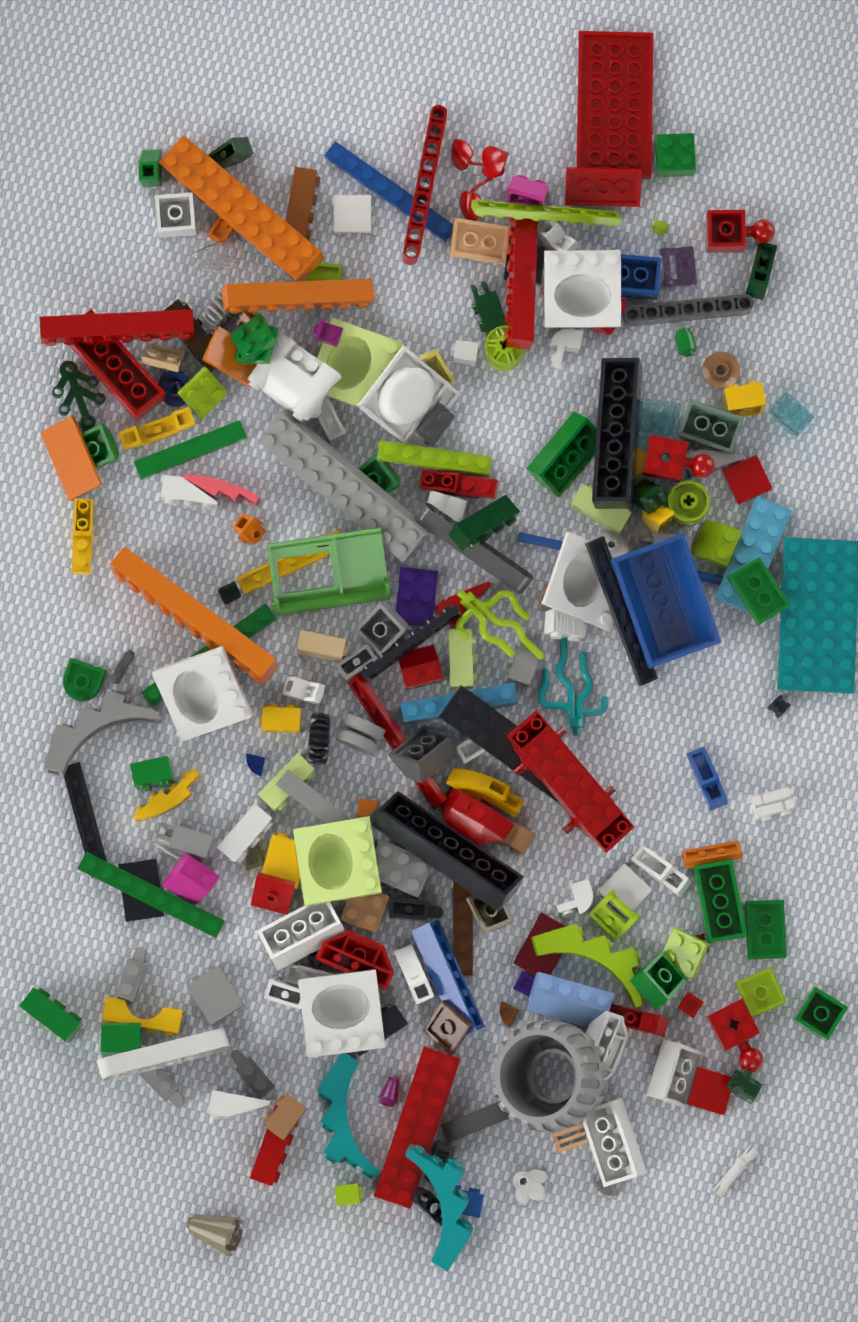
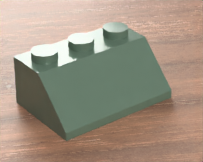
M690 399L678 435L732 453L744 417Z

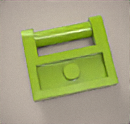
M612 889L589 915L609 935L618 941L640 915L637 912L634 913L615 895L616 892ZM609 901L615 904L629 918L627 922L607 904Z

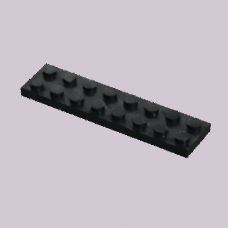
M460 685L438 717L513 771L521 764V761L513 750L514 747L507 735L517 725ZM526 769L520 774L523 779L561 805L542 781L537 779L530 770Z

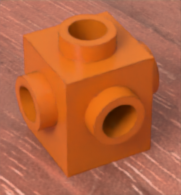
M244 513L232 526V529L239 534L237 538L244 544L249 542L255 546L266 533V530L261 526L263 523L256 517L252 518Z

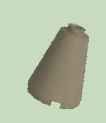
M195 1214L188 1219L187 1228L189 1233L226 1256H232L231 1251H236L240 1243L243 1230L239 1228L240 1224L244 1225V1221L239 1217Z

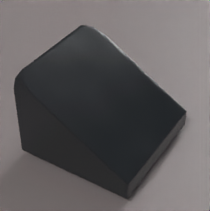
M234 581L218 589V593L225 605L241 598L240 591Z

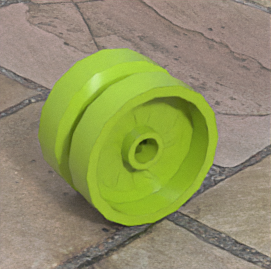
M683 481L672 488L667 498L666 508L675 513L672 519L674 523L690 527L703 520L709 508L710 498L707 490L701 484L695 481ZM685 502H689V503L691 504V506H687V503H686V504H684V503H685Z

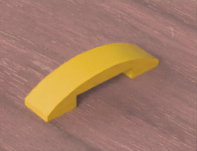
M189 406L150 423L119 431L118 434L124 450L168 438L193 427L196 423Z

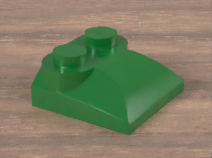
M99 424L82 433L96 469L115 463L118 460V448L111 431L105 424Z
M377 453L358 468L388 494L396 490L401 484L399 476L389 462L377 460Z

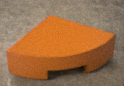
M359 799L357 818L371 815L377 808L378 801Z

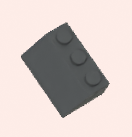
M424 725L390 752L389 757L406 778L423 783L457 755L455 735Z

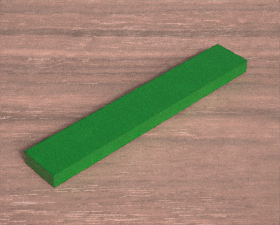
M238 420L134 461V464L142 480L245 440L247 436L241 421Z

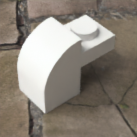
M546 220L538 228L537 234L551 251H574L580 246L575 239L565 234L558 223Z
M567 328L558 331L553 336L550 348L557 349L552 351L551 361H554V368L561 369L564 351L579 354L584 331Z
M287 676L282 695L304 703L317 705L320 704L324 697L326 685Z
M589 879L569 886L573 900L556 905L558 914L563 913V916L574 913L573 909H577L578 915H582L589 909L593 901V891Z

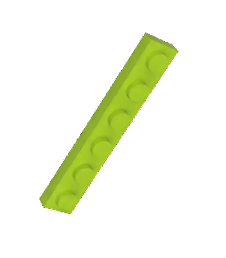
M384 440L378 442V461L485 477L490 475V456Z

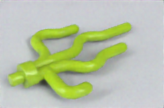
M462 589L458 592L457 595L462 599L460 603L467 609L456 622V630L462 638L467 639L469 637V633L463 628V625L474 615L479 621V631L482 638L488 643L499 646L509 657H514L516 655L515 651L499 637L491 636L487 632V618L496 626L515 629L518 639L538 659L543 660L545 658V654L526 637L523 627L518 622L510 619H499L488 609L505 597L511 601L514 611L523 620H529L530 615L520 606L518 598L514 593L508 590H501L488 601H480L471 592L467 594Z

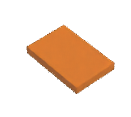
M217 326L202 360L247 387H251L248 385L250 381L247 378L257 364H238L235 362L238 349L230 337L232 333Z

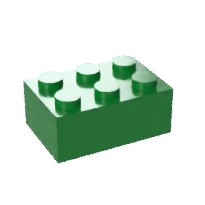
M33 987L19 1007L62 1040L70 1043L83 1026L80 1022L82 1018L72 1011L69 1013L65 1011L66 1006L56 999L52 1001L49 998L51 994L43 988L39 987V989Z

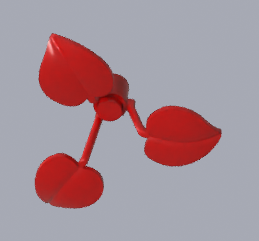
M455 139L451 145L453 165L458 170H466L469 164L483 166L482 174L487 177V179L473 187L470 192L463 191L460 196L459 204L463 216L467 220L477 221L480 216L474 213L471 204L472 200L482 199L474 191L487 182L492 181L493 178L504 174V166L509 152L495 146H488L482 153L483 163L471 161L473 157L471 146L462 139Z

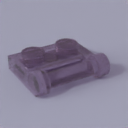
M693 246L662 248L659 250L660 256H662L664 271L663 287L697 284ZM674 255L677 279H672L669 256Z

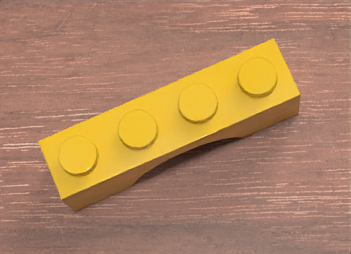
M106 997L102 1020L106 1021V1023H141L144 1032L155 1034L156 1030L164 1031L163 1035L175 1037V1034H180L184 1011L163 1007L155 1017L140 1019L130 1012L126 1000Z

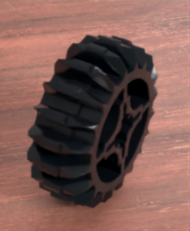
M313 713L311 715L308 761L314 765L326 764L328 760L331 722L329 714Z

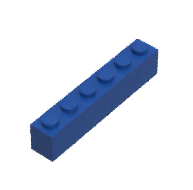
M439 919L412 930L413 940L420 950L421 958L426 964L429 977L435 985L438 997L441 1001L446 1000L473 1024L467 1035L484 1028L483 1020Z

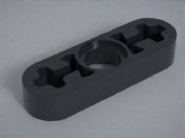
M423 1187L416 1188L412 1193V1201L437 1225L442 1227V1217H440L442 1212L439 1199ZM421 1194L425 1199H427L426 1202L421 1200ZM437 1203V1210L431 1213V1206Z

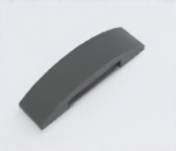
M501 1101L441 1124L447 1142L450 1143L509 1119V1113L503 1112L500 1109L498 1103Z

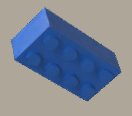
M621 254V297L657 300L661 258Z

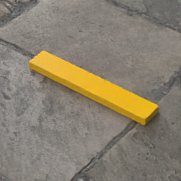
M338 529L330 534L341 533V531ZM321 552L278 559L279 579L330 556V553ZM269 562L236 577L244 595L272 583Z

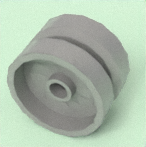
M347 714L343 724L349 730H340L336 740L361 753L375 756L378 745L372 740L381 741L385 730L366 719Z

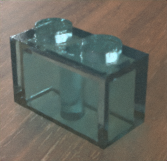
M787 392L770 410L772 419L777 423L781 422L785 426V430L792 436L796 435L798 437L814 419V416Z

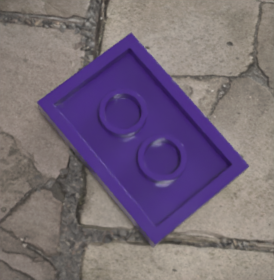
M400 567L395 611L409 626L425 627L427 625L425 622L433 617L438 571Z

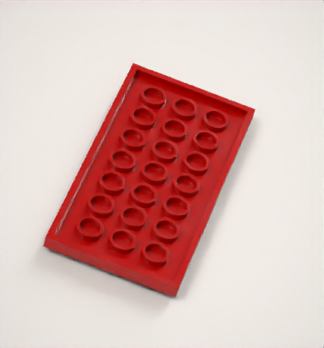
M579 31L576 167L641 168V179H651L654 33Z

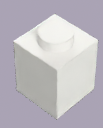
M456 340V345L451 346L450 356L454 357L453 362L476 366L479 343Z

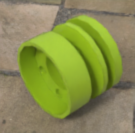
M505 325L490 331L486 337L484 350L485 359L488 364L495 370L502 372L511 371L518 367L523 360L524 354L523 349L506 347L505 350L502 349V346L505 343L507 344V340L504 339L507 328Z

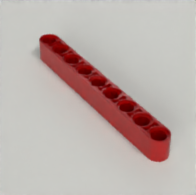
M442 105L433 106L429 116L402 253V260L407 265L416 264L421 251L447 118V109ZM440 114L442 118H436L434 115ZM436 131L439 135H432L431 132ZM433 148L436 152L431 153L427 149ZM429 165L432 167V169L427 170L424 168V166ZM425 182V183H427L429 186H428V187H423V186H421L420 183ZM417 200H424L426 203L419 204ZM420 217L422 221L417 222L413 218ZM415 234V235H417L419 238H418V239H412V238L410 237V235ZM407 252H414L415 256L410 257L407 255Z

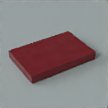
M541 912L513 964L534 976L537 972L551 975L562 954L536 956L531 938L566 926Z

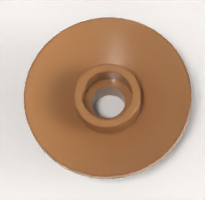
M715 352L705 359L702 366V375L710 386L724 389L728 385L736 383L740 375V366L733 355L727 352ZM722 369L724 374L719 375L717 370Z

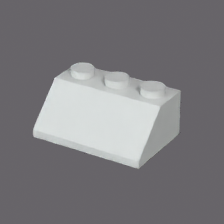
M663 1039L646 1096L688 1109L687 1099L696 1067L701 1066L704 1052Z

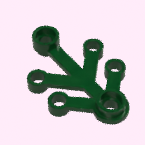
M65 361L60 365L59 372L61 378L57 386L53 388L52 396L54 398H61L64 393L63 388L67 381H69L71 388L64 402L60 404L58 413L62 416L68 415L70 405L75 397L82 416L79 425L82 430L88 431L95 426L96 421L93 416L89 415L83 396L94 401L98 406L104 404L106 397L103 393L96 394L78 385L77 379L87 383L90 388H96L99 380L95 375L88 376L78 371V366L74 362ZM66 367H70L72 372H68ZM94 379L96 384H91L90 380ZM54 390H60L61 394L57 395ZM96 397H101L103 401H97ZM61 407H66L67 412H63ZM85 420H91V424H87Z

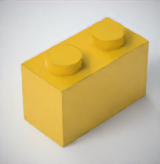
M267 704V707H262V732L301 733V708H297V705L287 704L286 707H278V704Z

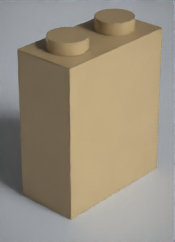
M300 630L297 653L302 656L338 663L348 656L349 645L346 644V639Z

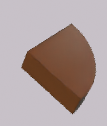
M502 1001L500 1004V1016L503 1022L510 1027L519 1009Z

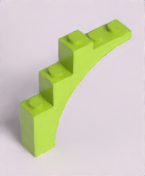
M577 923L531 938L536 956L570 954L597 963L619 981L627 993L633 1009L643 1006L642 1002L645 1001V998L630 982L631 978L636 974V971L633 972L632 968L639 966L638 962H640L639 953L637 950L634 951L633 947L611 954L612 944L609 938L606 939L604 935L583 942L584 932L582 927H578Z

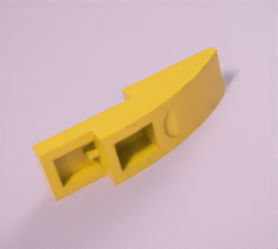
M75 498L71 573L72 575H91L94 540V499Z
M453 768L446 781V784L466 793L478 801L484 799L513 817L518 815L524 802L523 799L509 792L511 786L475 771Z
M195 769L192 771L188 770L181 777L183 780L178 785L174 783L167 790L169 794L166 795L162 790L160 792L155 791L148 798L149 802L145 806L140 805L134 813L136 815L134 819L137 822L153 819L177 808L192 796L188 788L201 775Z

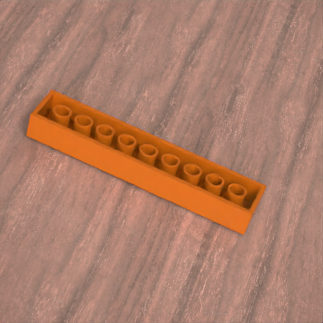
M185 135L179 139L159 162L165 172L189 192H193V195L293 281H305L324 260L325 257L318 248Z
M125 546L110 563L113 569L112 573L119 582H126L130 586L129 588L137 595L141 593L145 597L144 600L150 605L156 604L162 614L167 617L169 615L175 619L174 622L181 628L187 627L190 630L189 633L196 639L201 638L209 649L212 650L223 646L228 659L235 664L234 667L242 673L246 671L250 675L249 678L256 684L262 683L265 686L279 668L276 658Z

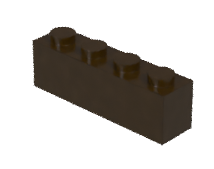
M177 299L163 311L191 310V308L185 301L182 303ZM195 316L193 317L194 337L181 341L198 362L212 373L217 368L202 360L212 338V333L209 330L205 331L201 327L203 323Z

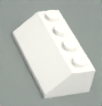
M623 1098L595 1106L594 1109L596 1111L590 1117L584 1119L583 1125L603 1186L606 1187L646 1174L647 1171Z

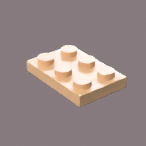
M454 218L449 256L505 265L510 227Z

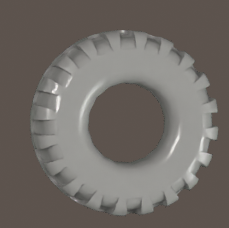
M539 1020L522 1025L520 1029L513 1030L507 1035L508 1040L500 1043L497 1048L500 1053L494 1056L492 1060L495 1070L490 1072V1080L495 1082V1088L492 1089L494 1097L499 1098L501 1101L498 1103V1106L503 1112L509 1113L508 1118L513 1122L531 1130L553 1133L564 1131L583 1123L585 1118L590 1117L596 1111L594 1106L601 1103L603 1095H600V1093L607 1085V1080H603V1071H607L606 1063L600 1060V1057L603 1056L602 1051L599 1047L593 1045L595 1041L591 1036L583 1033V1030L558 1020ZM551 1053L564 1055L571 1062L575 1073L572 1089L566 1096L560 1099L546 1097L536 1084L535 1072L538 1063Z

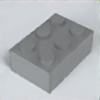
M380 839L375 850L380 883L419 899L432 866L413 853Z

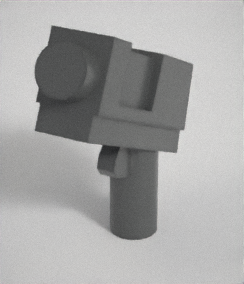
M128 650V652L124 653L115 671L109 676V680L113 684H119L126 674L125 671L135 658V652Z

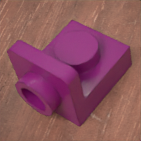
M321 319L320 323H316L313 334H315L316 341L338 347L343 328L326 323L324 319Z

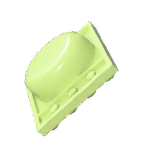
M332 317L330 324L343 328L338 347L323 343L317 359L336 370L342 378L329 389L325 396L357 407L397 352L404 346V343Z
M370 816L293 829L305 906L382 893Z

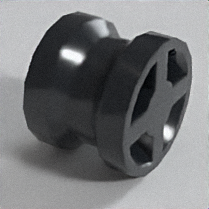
M780 694L767 708L773 711L775 716L779 718L791 704L785 702Z
M317 950L309 954L308 963L313 969L320 970L326 966V963L315 959L319 951Z

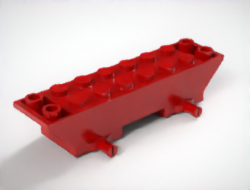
M535 710L507 735L514 747L513 750L521 761V764L513 771L517 776H520L526 769L530 770L558 800L570 819V822L562 828L566 834L576 827L607 853L635 828L634 825L610 798L616 792L613 789L614 787L610 785L604 791L562 741L561 738L567 734V731L561 727L555 732L541 714Z

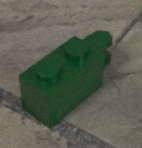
M482 281L481 286L485 293L479 296L476 286L474 284L470 285L474 297V304H471L474 315L478 314L479 316L478 326L481 333L484 332L487 337L490 331L499 326H507V323L505 322V316L496 291L490 292L486 281Z
M645 478L635 485L634 504L647 514L652 513L664 503H667L668 499L662 486H657L654 481L651 482Z

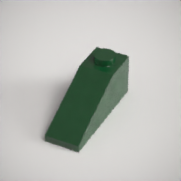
M758 243L745 293L752 298L764 299L777 245Z

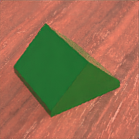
M101 1023V1055L103 1058L142 1048L141 1023Z

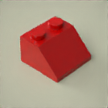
M434 644L414 649L399 660L406 691L443 682V674Z

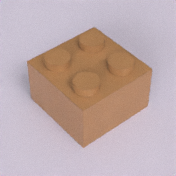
M381 893L347 899L340 922L377 935L390 897Z
M289 1094L286 1096L281 1095L275 1104L278 1107L274 1113L270 1111L264 1118L266 1122L264 1126L282 1140L286 1139L308 1109Z

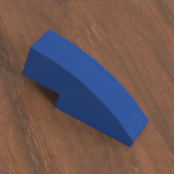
M705 747L686 753L709 810L712 811L728 804L727 796Z

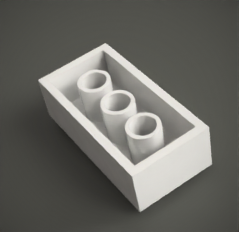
M330 902L303 906L257 930L278 971L319 950L324 940L345 931Z

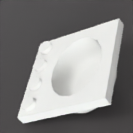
M621 250L544 251L545 328L621 327Z
M402 346L357 407L399 442L422 446L425 441L416 433L420 425L437 402L443 404L449 410L461 393L407 347Z
M566 532L542 604L605 631H611L614 619L585 546V543L590 540L571 532ZM609 549L612 558L623 555Z
M223 646L152 672L182 742L253 716Z
M376 969L298 979L308 1058L386 1048Z

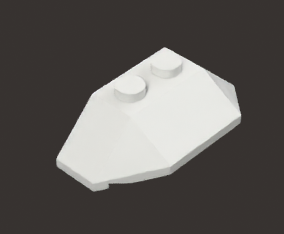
M605 1011L593 1020L586 1031V1034L595 1041L593 1045L599 1047L602 1051L603 1056L600 1057V1060L606 1063L607 1071H603V1080H607L615 1073L628 1040L624 1017L609 1011Z

